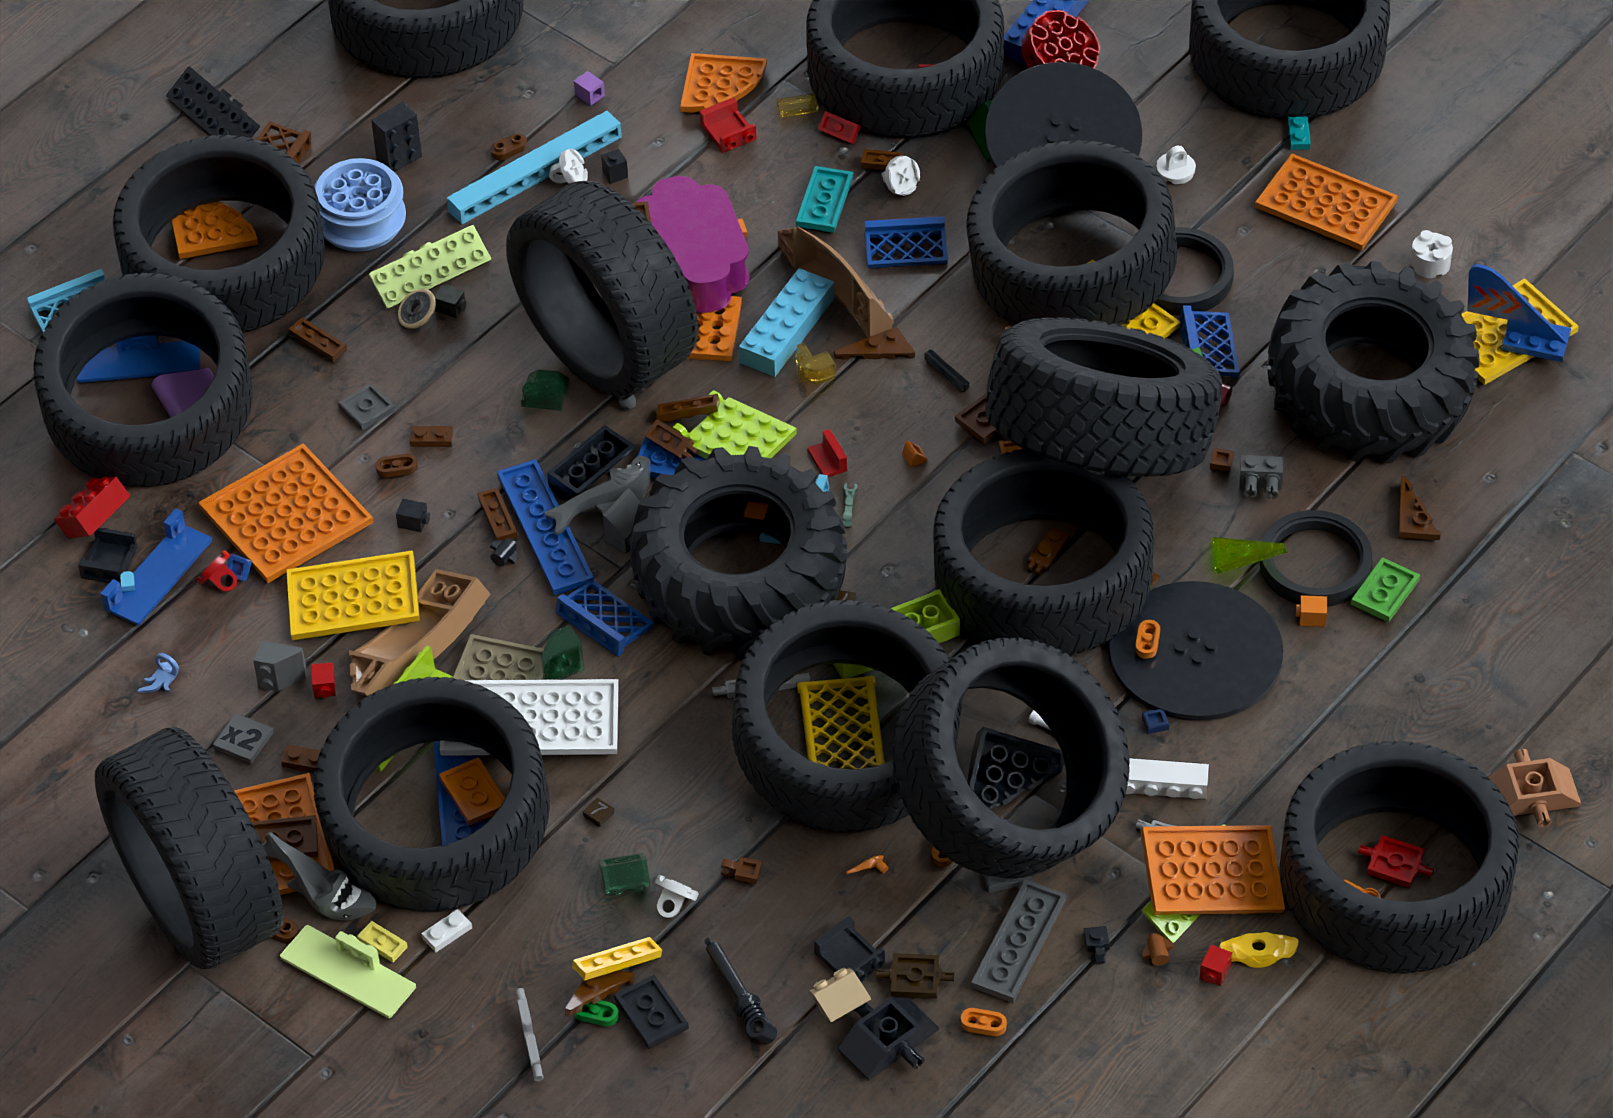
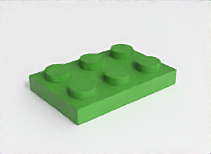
M1382 557L1352 598L1351 605L1390 622L1419 582L1420 574Z

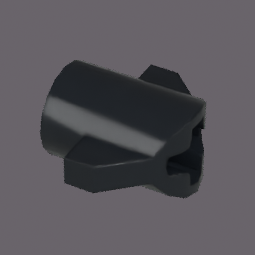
M508 538L493 541L490 545V548L494 550L490 557L496 565L504 566L507 561L514 564L518 559L514 539Z

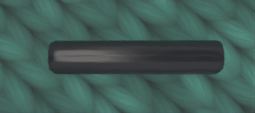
M929 349L925 352L924 359L960 391L964 392L970 387L969 381L935 351Z

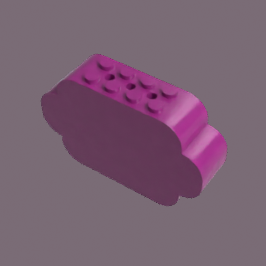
M686 176L670 177L658 181L652 189V195L642 197L637 202L648 201L651 223L678 262L693 296L692 301L695 303L696 312L706 313L723 309L730 303L731 293L743 290L748 285L750 279L745 264L749 248L727 192L717 185L706 184L699 186L694 179Z

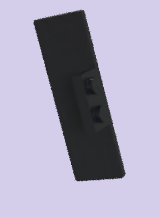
M190 66L187 67L166 94L169 100L212 136L231 135L252 138L260 128V125L242 109L244 105L235 98L231 100L230 97L232 95L225 89L218 90Z

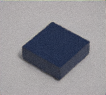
M1162 709L1142 712V719L1148 734L1169 730V722Z

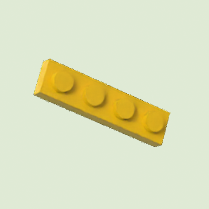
M650 937L575 959L573 960L572 968L584 980H588L661 957L662 949Z

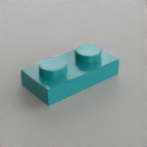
M1288 117L1290 149L1310 150L1311 141L1308 117Z

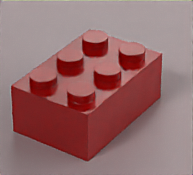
M105 476L103 478L90 479L82 491L72 496V501L69 504L64 505L58 510L59 514L54 518V521L67 538L91 536L130 497V494L117 477Z

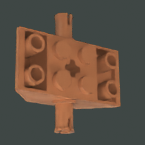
M1521 749L1514 753L1517 763L1506 764L1489 776V779L1505 797L1513 815L1534 813L1539 828H1543L1542 822L1545 828L1551 825L1552 822L1548 811L1581 806L1570 769L1551 758L1530 761L1527 749L1522 750L1524 755H1522Z

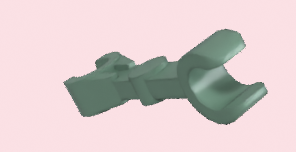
M847 483L844 484L846 501L843 524L846 527L852 526L853 500L858 493L857 484H854V489H847Z

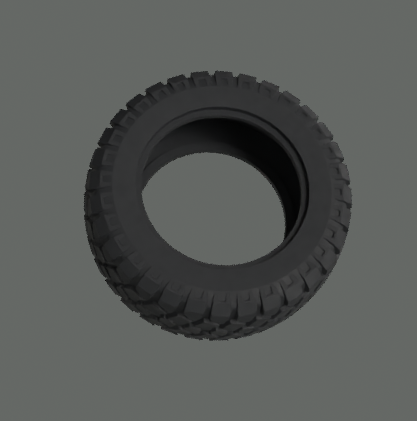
M1031 319L1006 329L999 339L988 378L986 417L991 425L1010 442L1036 455L1046 456L1047 459L1059 463L1066 462V465L1073 467H1086V470L1106 471L1108 474L1122 475L1124 473L1126 476L1138 477L1142 475L1144 477L1168 476L1190 470L1204 461L1218 421L1222 395V378L1214 366L1199 353L1175 341L1164 339L1152 333L1146 334L1145 331L1135 328L1126 329V326L1117 324L1107 325V322L1094 320L1089 322L1086 319Z

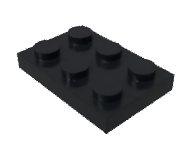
M655 975L614 994L615 1001L648 1049L689 1029L688 1022Z

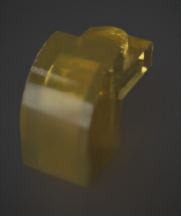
M805 343L797 345L795 360L798 364V376L802 380L812 384H820L836 379V364L828 351L812 356Z

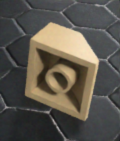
M842 968L833 974V978L817 982L813 986L814 989L810 990L822 1015L830 1022L871 1000L866 989L850 968L847 970Z

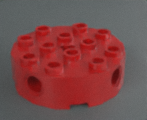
M1053 10L1046 11L1037 17L1026 30L1021 40V53L1028 68L1046 63L1070 62L1095 69L1098 64L1100 44L1095 32L1083 19L1078 16L1075 18L1067 14L1066 11Z

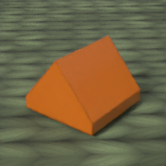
M910 441L904 443L902 455L911 468L928 461L920 446Z

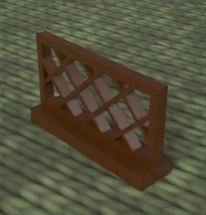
M269 121L256 140L269 142L270 145L280 150L286 148V154L299 163L311 146V132L304 129L301 133ZM273 129L279 131V134L270 136L268 132ZM291 136L296 138L295 141L287 142L285 139ZM282 139V144L273 145L272 141Z

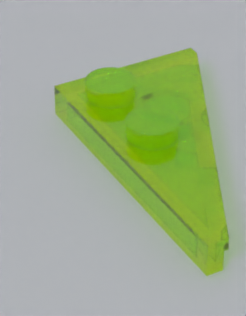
M1220 537L1211 538L1214 566L1218 574L1288 553L1285 543Z

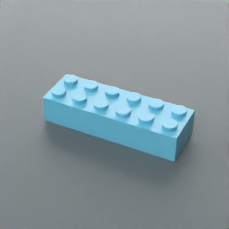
M799 268L739 345V363L776 377L835 299L834 281Z

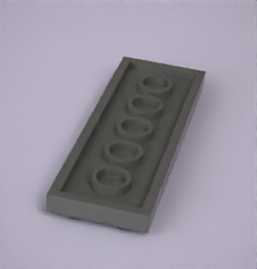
M1025 879L971 982V988L1014 1003L1067 900V894Z

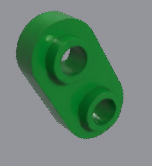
M601 1000L595 1004L589 1002L583 1005L582 1011L574 1014V1016L580 1021L608 1027L617 1022L618 1009L613 1003Z

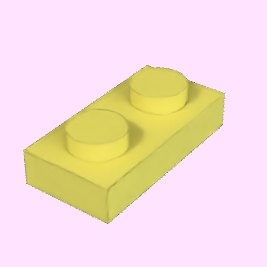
M373 921L357 936L360 942L372 945L378 951V954L392 963L408 948L406 941Z

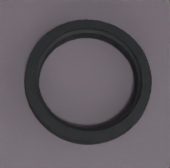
M1175 227L1177 246L1194 247L1209 254L1218 263L1221 269V277L1211 289L1204 293L1189 297H1176L1162 293L1155 304L1171 315H1180L1183 306H1191L1192 311H1208L1220 304L1230 292L1234 279L1232 256L1227 247L1209 233L1193 228Z
M1321 510L1299 511L1277 520L1265 533L1259 551L1261 574L1267 585L1276 594L1295 604H1300L1301 596L1327 597V607L1352 599L1370 575L1373 561L1370 542L1360 527L1341 515ZM1319 529L1337 534L1348 541L1358 555L1359 565L1349 579L1338 585L1326 588H1311L1299 585L1286 578L1274 563L1273 551L1283 538L1294 532Z

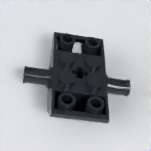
M891 997L876 1009H873L865 1002L853 1009L862 1018L854 1024L839 1046L838 1051L868 1081L901 1057L913 1069H918V1066H922L925 1059L914 1048L937 1032L939 1027L910 998Z

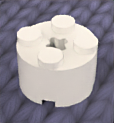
M1428 230L1422 231L1412 243L1410 265L1413 266L1414 272L1425 278H1436V275L1439 274L1445 275L1451 265L1453 250L1451 238L1439 233H1432Z

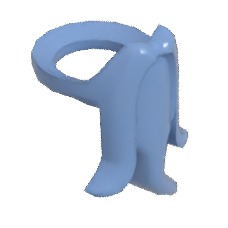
M158 653L155 656L158 669L152 677L144 678L146 683L152 685L138 689V692L152 693L158 691L163 686L165 692H170L169 685L179 673V666L176 661L167 654Z

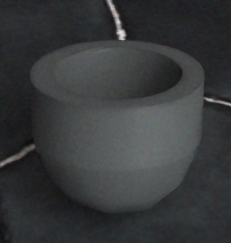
M634 395L618 399L620 405L625 410L633 409L636 406Z

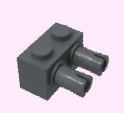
M1241 455L1239 487H1244V496L1249 498V493H1251V498L1257 496V488H1265V497L1270 499V494H1272V499H1276L1278 497V489L1282 488L1283 457Z

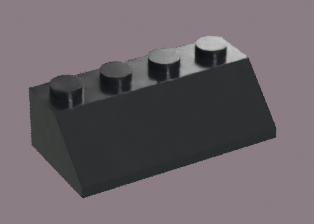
M604 425L547 472L548 485L551 491L563 499L580 495L633 451L635 445Z

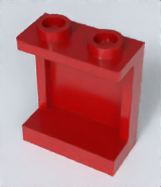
M734 97L700 110V125L722 153L757 139L755 124L749 125L740 114L738 102Z

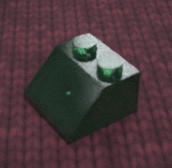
M570 625L556 630L549 636L541 656L544 680H563L584 670L582 642Z
M643 853L599 860L604 890L606 893H610L611 896L621 895L624 893L623 890L632 889L633 892L644 891L646 886H651L647 859Z

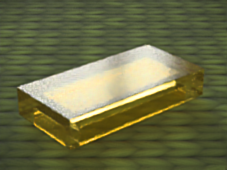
M815 93L777 99L780 117L818 111Z

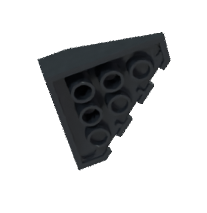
M982 727L976 733L967 783L981 802L992 810L1000 804L1005 805L1016 799L1017 795L1023 791H1030L1039 786L1046 778L1052 775L1055 777L1060 774L1064 765L1062 751Z

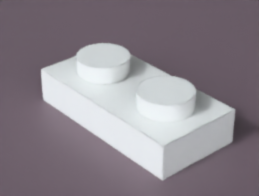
M457 909L421 933L422 939L435 952H438L472 929V923Z

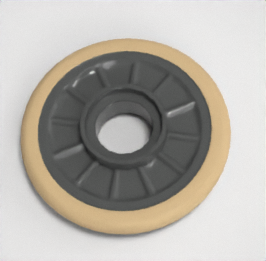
M418 289L404 298L398 310V319L403 327L408 329L418 328L430 319L436 306L433 293L427 289ZM420 305L419 310L413 313L415 307Z

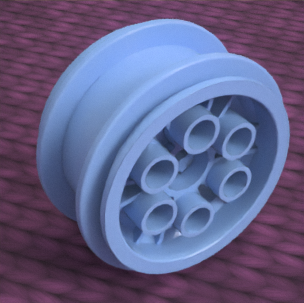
M358 158L336 163L325 170L314 185L319 201L324 238L340 249L360 252L379 248L390 242L405 222L406 208L402 200L403 186L401 180L390 168L378 161Z

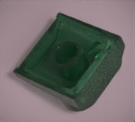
M538 369L530 373L526 384L522 387L521 407L562 411L569 377L559 371Z

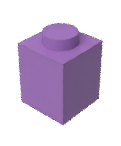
M587 71L574 80L575 95L590 106L605 96L604 82Z

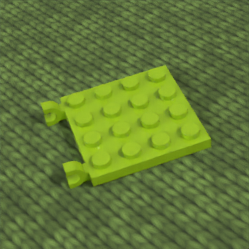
M714 390L709 395L718 394L720 399L718 412L707 416L690 433L679 423L673 427L675 431L693 441V447L698 450L696 454L705 459L709 457L713 448L723 447L731 455H743L748 446L758 447L762 457L772 458L797 434L796 427L730 397L723 400L722 396Z

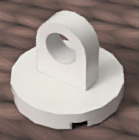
M1182 146L1172 147L1157 160L1156 171L1165 182H1172V184H1183L1190 181L1196 169L1194 160L1187 155Z
M567 149L561 152L559 163L550 168L549 177L556 183H573L576 181H587L588 172L587 169L583 168L584 160L581 155L574 149Z
M897 156L890 160L886 171L882 173V177L893 194L904 196L911 194L917 188L916 184L920 180V170L913 159L908 156Z
M658 875L655 883L664 887L658 900L657 909L663 917L670 918L676 916L686 897L696 901L699 895L698 891L691 890L688 886L672 879H664V876ZM666 900H672L675 904V908L671 913H667L663 909V903Z

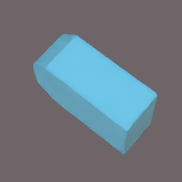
M131 571L121 574L122 592L135 590L134 574Z

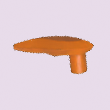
M876 855L846 871V874L874 867L883 874L889 867L882 861L884 859L883 855Z

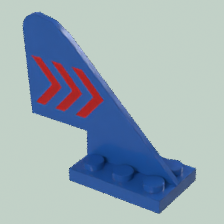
M1481 264L1472 265L1469 269L1467 311L1508 320L1502 350L1563 362L1571 328L1550 324L1493 268Z

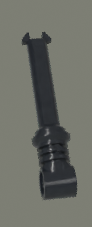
M709 937L704 940L707 945L706 950L736 1000L734 1012L742 1018L746 1025V1031L752 1038L761 1044H770L777 1036V1028L770 1022L763 1011L759 996L747 991L722 946L716 941L711 942Z

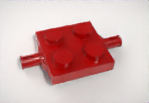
M1384 835L1381 836L1379 843L1374 848L1360 845L1358 854L1371 857L1367 869L1368 875L1408 888L1411 887L1418 873L1432 877L1434 868L1422 865L1425 849Z

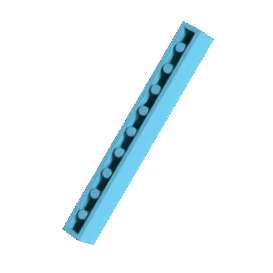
M608 111L597 115L448 196V211L461 224L468 222L548 178L550 168L559 163V156L564 150L574 149L582 158H585L622 137L621 123Z

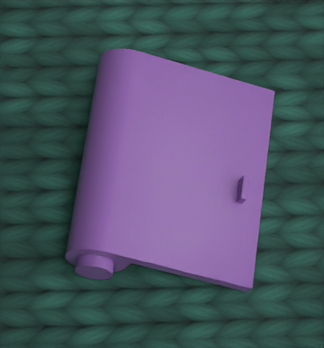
M210 368L165 374L156 377L151 387L171 418L194 404L204 394L214 375Z

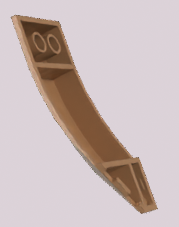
M800 227L778 231V245L795 271L800 268L834 281L835 297L853 315L867 337L892 329V324H894L893 317L890 313L886 312L882 300H878L853 268L831 246Z
M436 569L418 592L420 621L387 626L355 651L349 650V656L352 658V663L350 664V676L353 678L351 690L354 693L368 696L384 687L391 686L400 679L404 670L414 662L417 654L422 652L426 646L431 647L434 660L473 620L475 614L490 596L488 590L477 577Z

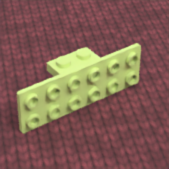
M471 225L432 244L428 242L415 252L411 250L405 253L402 258L370 272L369 277L385 307L389 309L402 303L404 298L411 292L418 289L429 290L489 262L491 257L474 225Z
M306 925L280 954L281 960L389 1019L416 989L414 982L382 966L379 963L378 951L372 945H366L355 936L347 935L342 931L333 939Z

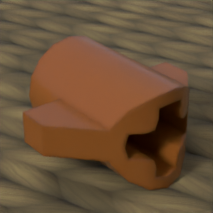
M1152 933L1149 935L1147 945L1142 952L1143 958L1145 960L1151 958L1154 965H1164L1170 960L1168 951L1174 949V944L1159 934Z

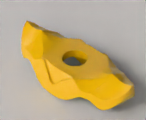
M1269 932L1247 933L1222 942L1219 948L1233 952L1232 962L1239 961L1249 967L1262 968L1274 964L1279 959L1290 958L1297 950L1298 939ZM1253 943H1264L1265 948L1261 951L1255 950L1252 947Z

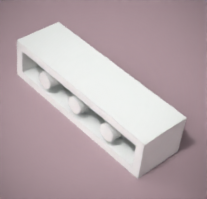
M1129 758L1130 772L1126 794L1206 799L1209 764Z

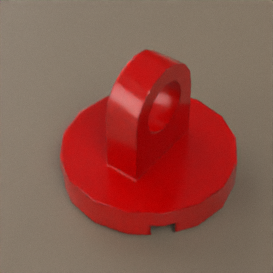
M223 550L220 553L223 557H216L202 572L203 578L200 576L196 578V582L199 585H202L209 578L222 591H231L236 587L237 576L224 564L230 554ZM227 574L232 577L233 583L231 586H222L220 580L223 575Z

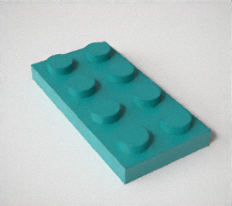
M815 166L796 219V227L835 233L853 180V172Z

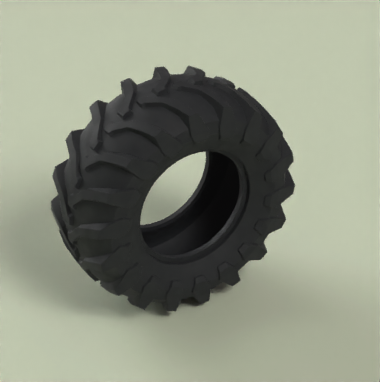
M1371 261L1362 270H1357L1348 263L1338 264L1328 276L1321 273L1310 275L1300 290L1294 289L1289 294L1277 317L1268 348V362L1271 365L1267 372L1269 386H1273L1276 389L1278 395L1274 401L1277 406H1284L1294 420L1291 427L1294 433L1299 434L1307 431L1317 438L1316 448L1323 452L1330 446L1345 451L1348 460L1358 462L1365 454L1375 455L1382 463H1393L1403 452L1416 458L1424 455L1434 442L1441 444L1445 442L1467 412L1478 379V372L1475 369L1479 367V351L1475 349L1473 341L1477 338L1475 324H1467L1463 319L1461 313L1465 306L1462 301L1450 302L1440 294L1443 284L1437 280L1427 285L1415 279L1414 269L1405 266L1399 273L1387 271L1381 262ZM1369 343L1381 345L1404 356L1416 371L1406 377L1395 380L1380 381L1366 379L1341 367L1330 353L1350 344Z
M748 446L743 455H731L723 447L713 448L707 460L699 461L690 456L680 461L674 475L661 474L654 480L649 496L641 499L636 511L630 545L631 568L634 579L638 581L635 585L641 599H646L651 607L649 611L651 619L655 624L664 622L673 630L672 639L680 644L685 639H689L701 644L702 653L709 656L712 655L716 648L731 649L736 658L745 659L750 646H753L758 636L763 634L770 625L775 624L783 616L789 615L790 612L808 605L811 606L815 603L830 602L837 599L846 570L847 542L846 537L842 536L845 533V528L839 515L833 508L836 506V500L832 492H823L815 483L817 473L812 468L805 472L799 471L790 465L791 456L782 453L775 460L762 457L759 448L754 446ZM748 501L768 504L765 520L743 517ZM735 529H750L766 533L777 539L786 548L783 554L772 564L747 574L719 573L704 567L692 557L696 548L706 539L718 533Z

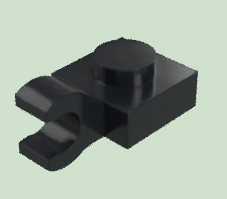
M1107 927L1084 928L1087 952L1094 951L1096 964L1105 963V950L1110 949Z

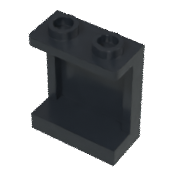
M98 528L94 532L95 540L87 558L80 559L78 568L81 579L110 583L114 579L120 582L121 585V574L128 571L138 548L135 534L126 531L110 530L108 528Z
M849 916L814 940L815 955L834 973L842 968H846V970L850 968L854 971L860 982H863L874 970L876 971V968L880 969L885 963V950L882 948L876 950L855 930V921Z

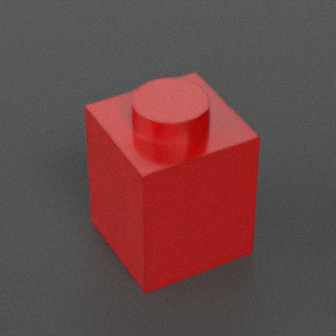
M333 662L311 664L314 698L336 696Z
M1211 945L1201 963L1200 979L1205 980L1207 983L1221 986L1231 967L1233 952Z

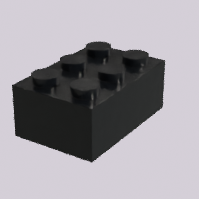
M404 102L371 119L376 160L395 172L422 157L417 114Z

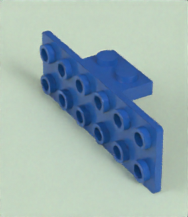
M157 335L134 337L117 342V347L106 348L99 352L85 365L77 380L78 383L151 377L200 370V349L185 341L159 343Z

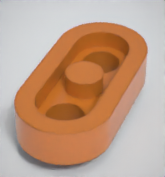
M1145 620L1139 624L1135 651L1141 658H1152L1157 653L1160 625L1156 621Z
M968 1008L961 1014V1026L968 1032L1000 1036L1006 1031V1017L999 1012Z

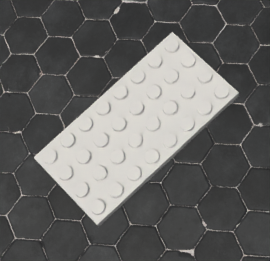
M618 679L465 680L481 685L510 702L531 726L538 741L541 755L617 754ZM440 742L441 756L490 755L483 749L462 742Z

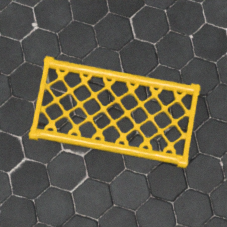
M874 676L797 683V692L800 694L807 757L810 761L829 767L836 760L843 764L841 769L849 768L852 770L867 768L868 766L876 767L885 763L875 693L876 678ZM856 686H866L860 690L854 688ZM834 688H842L838 692L833 690ZM811 690H820V691H819L818 693H816V694L813 693V692H808V691H811ZM846 690L856 693L851 699L842 696ZM826 691L834 695L830 701H825L820 696ZM859 697L868 699V704H865L863 707L853 702ZM840 699L846 704L841 709H838L832 703ZM815 701L825 705L819 711L810 709V704ZM848 707L858 710L854 716L844 713ZM826 709L836 712L832 718H827L822 713ZM861 714L870 716V721L865 724L858 722L856 719ZM839 716L849 720L843 726L834 722ZM817 718L827 722L821 728L812 725V721H815ZM851 724L860 727L855 734L849 732L846 728ZM829 726L839 730L832 736L824 732ZM865 731L871 733L873 738L863 741L858 736ZM842 733L851 737L846 743H841L836 738ZM822 735L829 740L824 745L815 743L814 739ZM853 741L863 745L858 751L848 747ZM831 743L841 747L836 753L826 749ZM865 749L875 752V756L869 759L860 754ZM843 751H848L853 755L847 761L838 757ZM826 753L831 758L823 763L817 761L816 756ZM855 759L865 762L861 768H855L851 765Z

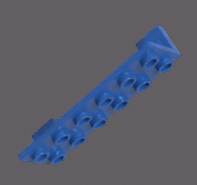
M176 508L163 522L166 537L133 573L135 590L122 592L120 582L113 579L100 593L104 610L135 625H140L211 544L212 537L186 526L183 512Z

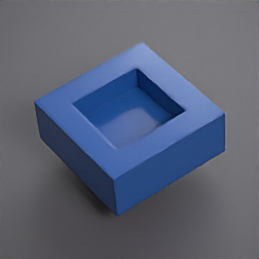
M230 554L227 567L234 572L238 580L247 581L252 560Z

